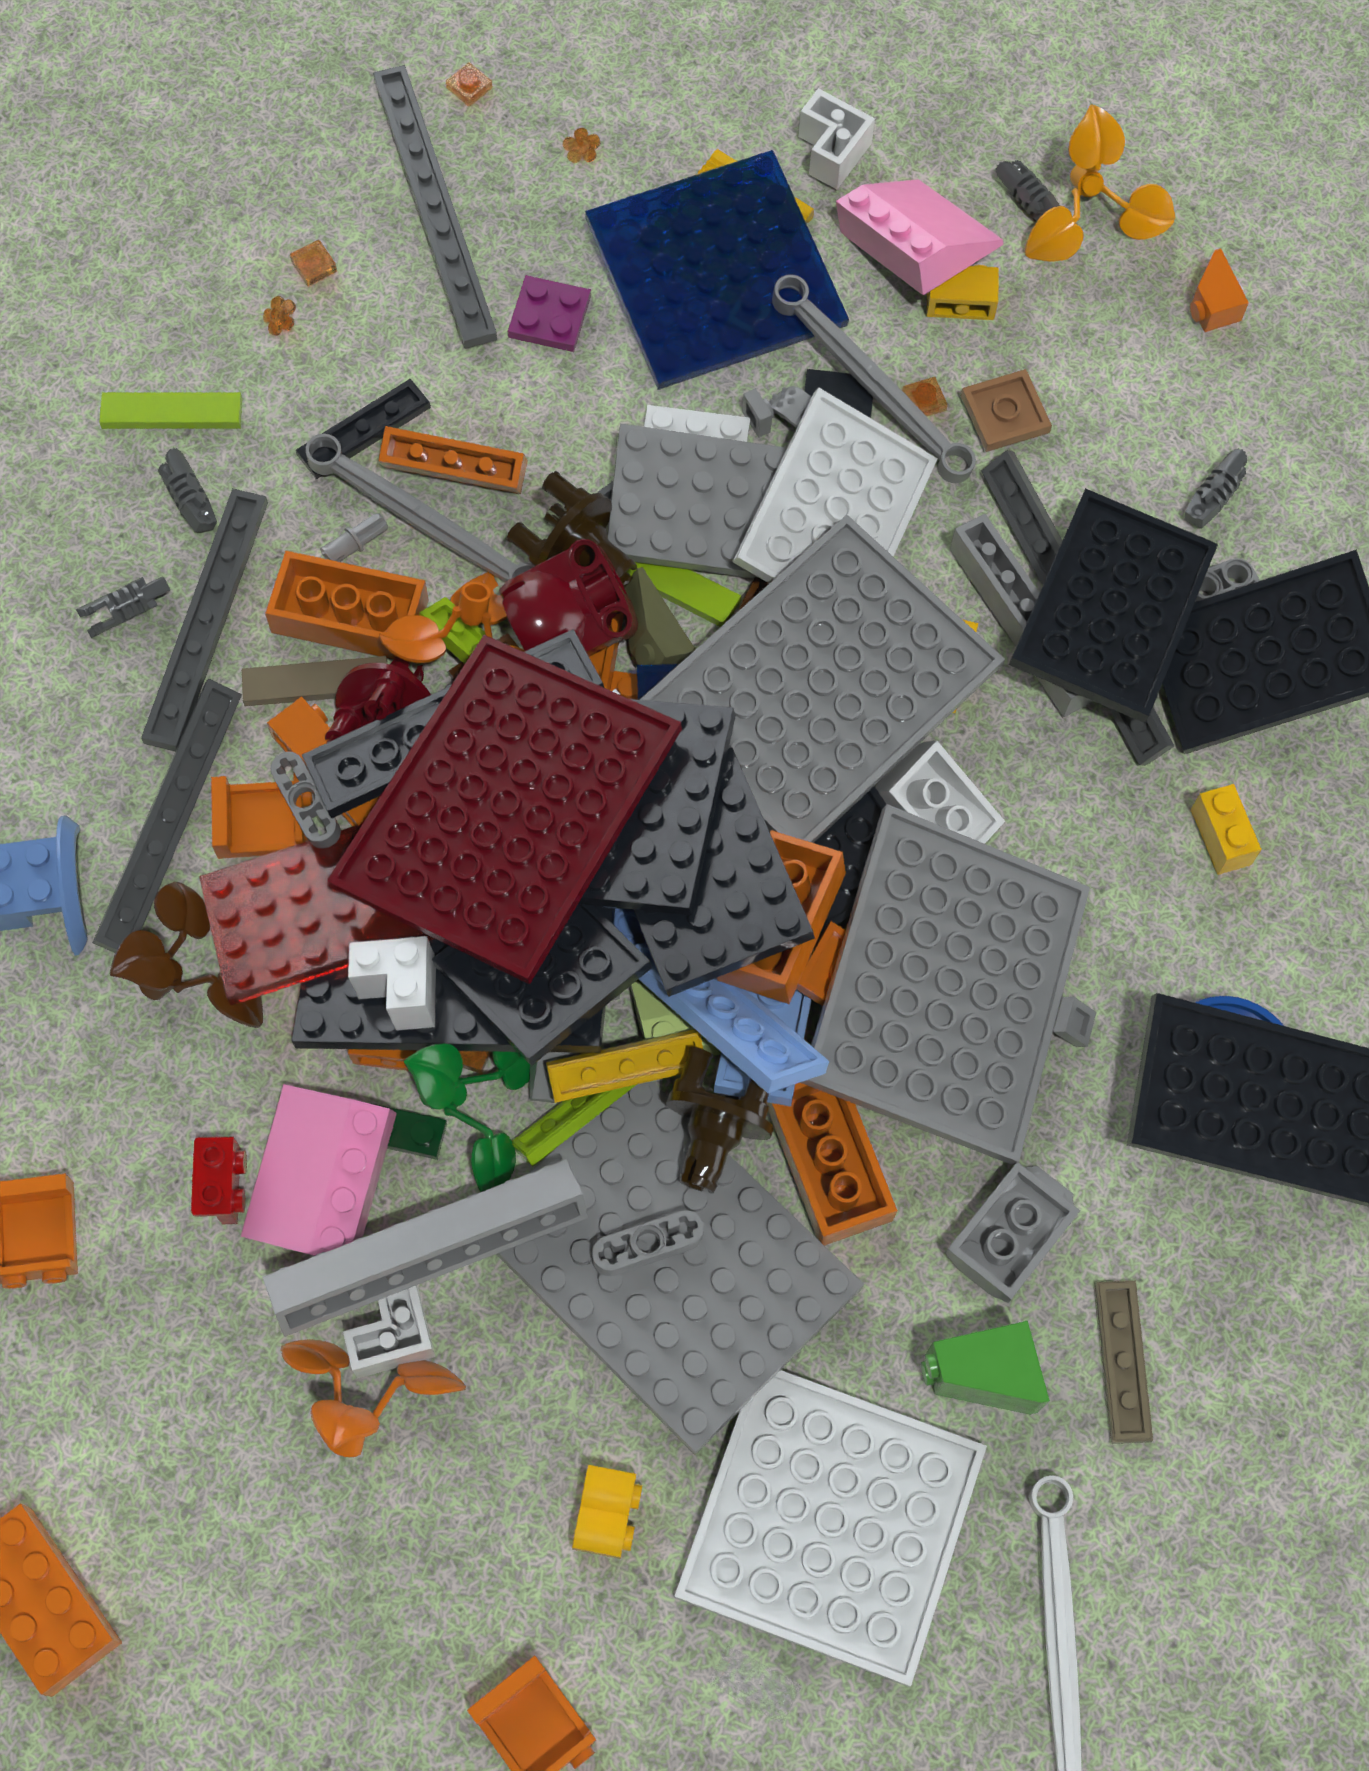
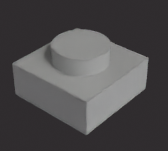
M756 388L744 393L742 413L745 417L750 418V425L758 438L771 432L772 418H774L773 408L766 398L762 399Z
M1062 997L1053 1032L1073 1046L1088 1047L1096 1011L1076 997Z

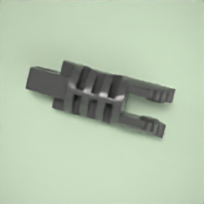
M1015 160L1012 163L1008 161L999 162V165L995 168L997 176L1008 188L1011 195L1016 198L1018 203L1036 221L1049 209L1060 206L1054 195L1048 191L1039 178H1036L1033 171H1030L1021 161Z
M173 447L165 455L166 462L160 465L158 472L181 515L184 516L195 532L211 531L215 527L217 519L209 498L205 494L188 461L185 459L186 457L180 450Z
M1239 448L1230 451L1219 466L1212 470L1211 474L1208 475L1200 488L1195 492L1185 511V520L1203 528L1223 509L1224 505L1239 488L1242 478L1246 475V468L1244 467L1247 463L1246 451Z
M141 577L114 592L77 608L76 611L80 617H86L95 613L96 610L107 606L112 617L92 625L87 630L90 637L93 638L138 614L156 607L157 603L154 598L170 591V587L164 577L157 578L147 584L144 578Z

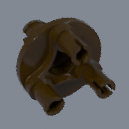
M558 471L550 473L544 480L542 489L564 505L563 508L561 504L555 503L549 509L554 514L551 515L548 512L545 514L544 521L551 524L554 529L547 539L542 540L524 526L522 522H518L508 532L507 541L529 556V562L536 566L569 549L575 541L589 539L602 547L615 567L624 587H626L633 579L627 571L629 569L636 570L637 565L608 540L606 527L609 522L610 512L612 511L611 501L602 493L590 494L582 487L576 488L562 477ZM593 548L585 549L580 554L579 561L583 567L591 565L595 560Z
M689 1047V1053L681 1077L675 1080L666 1104L679 1115L690 1118L688 1130L691 1142L685 1157L683 1173H680V1183L701 1192L705 1188L709 1193H714L718 1187L717 1182L722 1175L728 1153L740 1144L742 1137L755 1140H768L771 1138L774 1126L766 1120L769 1109L766 1103L769 1093L759 1087L751 1078H749L744 1096L725 1095V1097L706 1092L702 1085L713 1054L701 1048Z

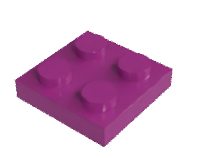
M525 275L508 328V338L574 352L590 302L591 289Z

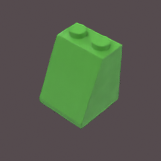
M1028 1321L935 1341L926 1352L925 1361L921 1362V1371L925 1385H932L934 1394L938 1396L1029 1415L1038 1413L1050 1401Z

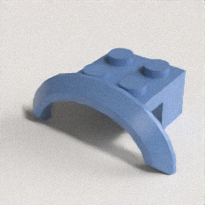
M67 815L60 816L57 823L56 837L0 844V931L33 927L32 916L62 912L72 952L76 956L82 952L88 939L81 912L76 872V837L80 832V826Z

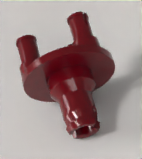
M396 657L390 664L378 662L365 663L351 669L338 686L336 692L337 710L334 714V722L325 735V740L329 739L326 743L371 722L382 720L387 715L430 696L431 693L422 683L424 677L423 665L418 666L413 673L409 669L410 661Z

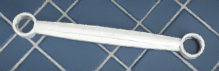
M1046 1476L1041 1478L1031 1488L1029 1502L1034 1513L1041 1517L1045 1636L1057 1771H1082L1076 1639L1064 1514L1069 1511L1073 1503V1492L1070 1485L1064 1479L1058 1476ZM1043 1484H1055L1063 1491L1066 1502L1060 1511L1049 1513L1039 1506L1036 1497L1039 1488Z

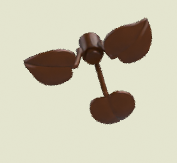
M174 881L162 887L155 896V913L164 926L172 931H179L177 940L169 951L165 953L162 941L155 934L144 930L132 932L117 948L111 964L110 976L123 978L139 985L141 992L151 1000H160L172 989L180 993L183 989L211 983L212 985L207 990V996L220 1013L248 1027H261L263 1023L261 994L254 980L245 972L236 968L226 967L219 972L218 977L210 974L184 982L181 981L182 967L172 958L186 940L187 934L195 939H202L208 934L211 927V915L200 895L185 884Z

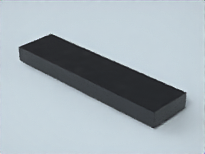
M408 379L322 434L334 436L341 445L342 454L352 458L382 439L385 426L399 428L430 409L431 405L415 383ZM306 444L297 448V456L314 478L318 479L323 476L315 473L309 467L306 456ZM321 447L314 451L312 458L319 462H327L333 459L337 452L330 447Z

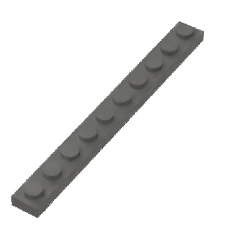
M401 65L373 72L374 81L464 348L467 349L497 341V332L406 67Z
M1006 450L981 470L1043 585L1063 540L1015 452ZM1154 707L1145 723L1109 708L1139 765L1146 766L1174 747Z

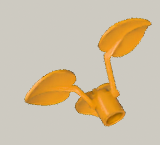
M1091 104L1069 141V156L1076 164L1070 173V181L1075 187L1071 192L1074 196V215L1072 216L1065 206L1053 207L1046 211L1038 219L1027 239L1025 255L1030 259L1047 262L1063 261L1072 257L1079 250L1084 236L1082 228L1076 224L1080 219L1081 195L1093 197L1103 192L1121 207L1125 208L1126 210L1119 218V227L1127 236L1133 239L1144 240L1158 236L1167 231L1174 223L1176 216L1172 198L1160 185L1146 184L1138 187L1131 194L1129 203L1104 185L1103 177L1098 171L1101 169V164L1111 165L1120 159L1125 147V136L1118 122L1107 111L1096 105Z

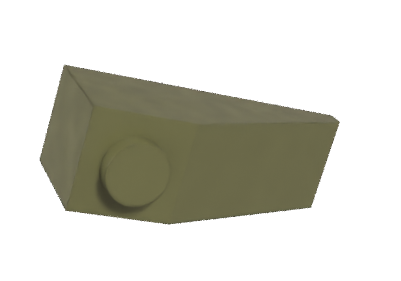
M643 567L637 568L632 575L633 579L625 587L638 619V630L628 640L630 652L649 680L667 676L696 649Z

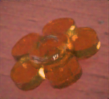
M578 128L574 131L575 139L573 137H566L563 140V148L569 151L567 158L573 163H578L583 156L586 162H592L597 157L595 149L601 144L600 138L597 134L589 135L585 128Z
M276 296L271 300L270 305L272 309L267 308L264 311L263 321L269 323V333L278 336L282 329L286 331L292 329L294 319L289 315L295 312L296 305L292 300H284L283 297Z

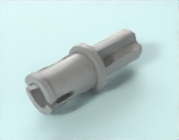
M376 513L352 529L346 527L343 534L320 548L323 557L328 560L341 562L356 551L362 552L364 550L363 545L388 529L387 522L380 513Z

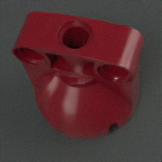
M589 539L575 541L569 549L506 581L499 589V593L503 598L502 604L505 613L525 651L574 629L587 655L590 657L621 640L630 639L638 630V619L615 567L602 547ZM593 548L595 560L589 566H581L579 561L580 554L585 549ZM619 613H624L628 620L626 628L621 632H614L611 627L613 617Z

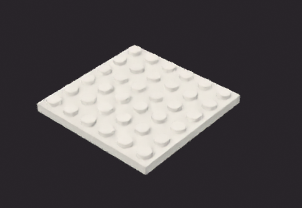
M780 1370L739 1412L674 1598L911 1687L987 1446Z

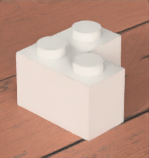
M819 88L801 110L798 137L814 145L811 149L809 175L837 190L872 144L875 118Z
M427 936L349 944L348 978L358 999L386 997V1010L396 1030L435 1027L436 967L432 961L435 955Z
M418 1285L378 1300L382 1321L343 1331L351 1368L357 1379L397 1368L399 1364L436 1357Z

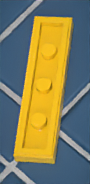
M696 1029L603 1049L601 1053H586L546 1062L554 1101L557 1103L681 1075L689 1053V1047L703 1049L701 1035Z

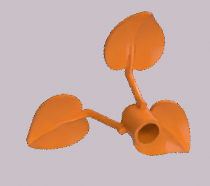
M489 572L484 573L465 583L452 595L450 601L456 606L453 607L452 615L442 630L438 631L437 624L427 617L409 615L397 619L384 632L380 633L379 639L381 643L392 654L406 661L414 663L431 662L445 654L446 644L441 638H445L449 634L459 617L465 624L470 626H477L482 623L485 635L493 638L491 625L500 623L507 618L502 604V596L496 595L493 592L499 586L494 575ZM510 645L513 648L525 652V650L522 648Z
M313 1339L293 1341L282 1345L280 1349L283 1359L292 1368L309 1374H325L329 1372L333 1377L334 1400L315 1402L310 1413L314 1426L331 1451L343 1457H357L361 1455L365 1437L371 1436L378 1431L380 1425L378 1418L399 1386L405 1385L409 1391L424 1395H438L466 1389V1385H464L460 1378L447 1368L434 1362L422 1360L399 1364L397 1373L400 1376L394 1378L372 1413L364 1408L342 1403L341 1372L339 1368L348 1367L350 1363L349 1356L343 1349L330 1342Z

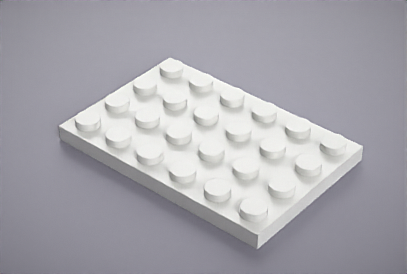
M818 388L802 416L733 563L771 583L845 515L852 518L885 550L894 556L938 458L821 388Z

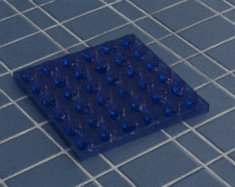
M773 150L585 211L587 224L658 390L815 337L796 315H783L773 306L772 296L775 284L785 275L801 277L809 288L807 299L839 328L848 326V315ZM785 288L779 291V295L785 301L798 302L802 299L799 292L794 289Z

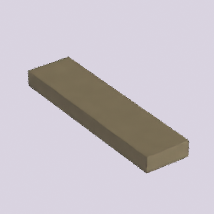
M379 656L242 668L244 706L295 702L301 696L306 701L336 699L338 686L351 669L365 663L378 662L388 664L387 657Z
M1136 1280L1096 1282L1095 1292L1111 1444L1152 1442L1153 1433Z

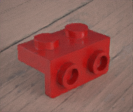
M234 1137L195 1138L191 1213L193 1216H216L221 1224L225 1225L238 1224V1213L245 1212V1190L239 1189L240 1174H246L247 1155L246 1151H241Z

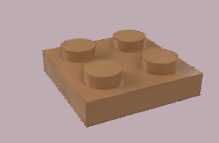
M1026 369L962 388L960 396L986 452L1045 435L1051 431L1052 424Z

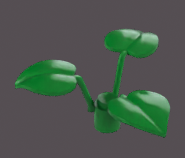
M443 1043L427 1046L404 1060L405 1065L414 1078L422 1103L431 1109L440 1110L444 1108L446 1116H453L483 1133L485 1138H479L475 1141L471 1154L472 1170L480 1192L504 1184L510 1180L516 1164V1152L512 1145V1140L505 1133H497L493 1136L490 1128L459 1112L456 1108L466 1100L467 1089L465 1085L497 1080L503 1077L507 1089L517 1090L522 1088L530 1080V1064L518 1052L493 1051V1060L498 1068L497 1071L460 1078L463 1061L456 1047Z

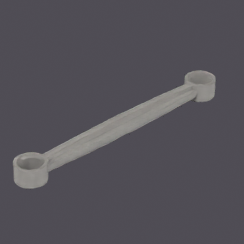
M796 275L781 277L775 284L772 296L774 308L783 315H796L845 369L905 429L939 459L937 464L938 473L945 481L960 483L968 479L976 463L973 450L965 444H951L911 399L838 326L807 299L809 288L801 277ZM785 288L794 289L799 292L802 299L798 302L785 301L779 295V291ZM951 455L959 456L966 461L968 469L965 471H954L948 467L945 458Z
M318 434L307 442L306 456L308 465L315 473L320 475L336 473L401 519L506 582L535 567L532 563L514 564L433 508L378 474L342 454L341 445L334 436ZM321 447H330L337 452L335 457L327 462H319L312 458L314 451Z

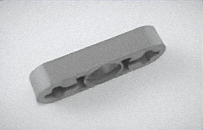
M294 752L279 754L272 761L271 774L302 831L313 846L317 848L331 847L340 837L341 829L335 817L331 819L302 758ZM288 765L293 767V771L299 780L294 785L284 769ZM304 792L315 794V800L309 807L299 808L296 806V800L300 794ZM317 815L326 826L327 833L324 835L318 833V828L312 820Z
M682 1210L604 1236L593 1247V1265L599 1273L605 1276H615L692 1250L703 1239V1221L695 1212ZM682 1222H686L688 1227L695 1226V1229L692 1230V1238L686 1239L684 1234H677L671 1236L672 1245L666 1246V1235L662 1228L667 1227L668 1235L679 1231V1226ZM646 1233L655 1235L660 1242L658 1249L651 1253L642 1252L636 1244L641 1235ZM630 1240V1250L635 1258L628 1259L627 1251L617 1255V1263L610 1264L608 1259H600L604 1256L605 1248L611 1247L613 1253L625 1250L624 1241Z

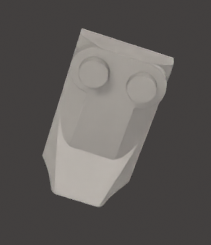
M1017 1162L949 1246L945 1254L959 1271L988 1294L1009 1303L1081 1210L1074 1206L1073 1193L1037 1165L1024 1167Z

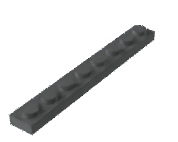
M232 488L141 736L143 743L146 745L176 751L197 703L268 505L266 496Z
M211 679L205 682L93 939V944L115 953L121 942L129 934L142 929L242 696L241 693Z

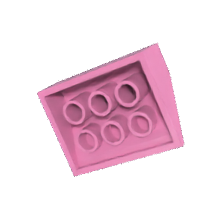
M919 179L864 184L836 200L841 233L922 295H925L1003 245L1002 238Z
M283 1084L241 1237L313 1256L322 1252H328L363 1237L397 1113L389 1108Z

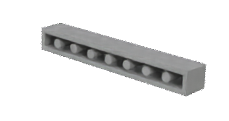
M566 1159L553 1165H547L540 1170L517 1179L508 1180L504 1184L486 1191L472 1194L465 1199L442 1208L433 1209L416 1218L394 1224L390 1228L372 1235L358 1238L351 1243L328 1252L319 1253L297 1264L280 1268L276 1272L262 1278L282 1333L286 1337L587 1219L588 1214L585 1200Z

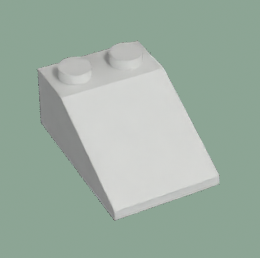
M937 740L919 743L875 786L886 804L984 844L1005 822Z

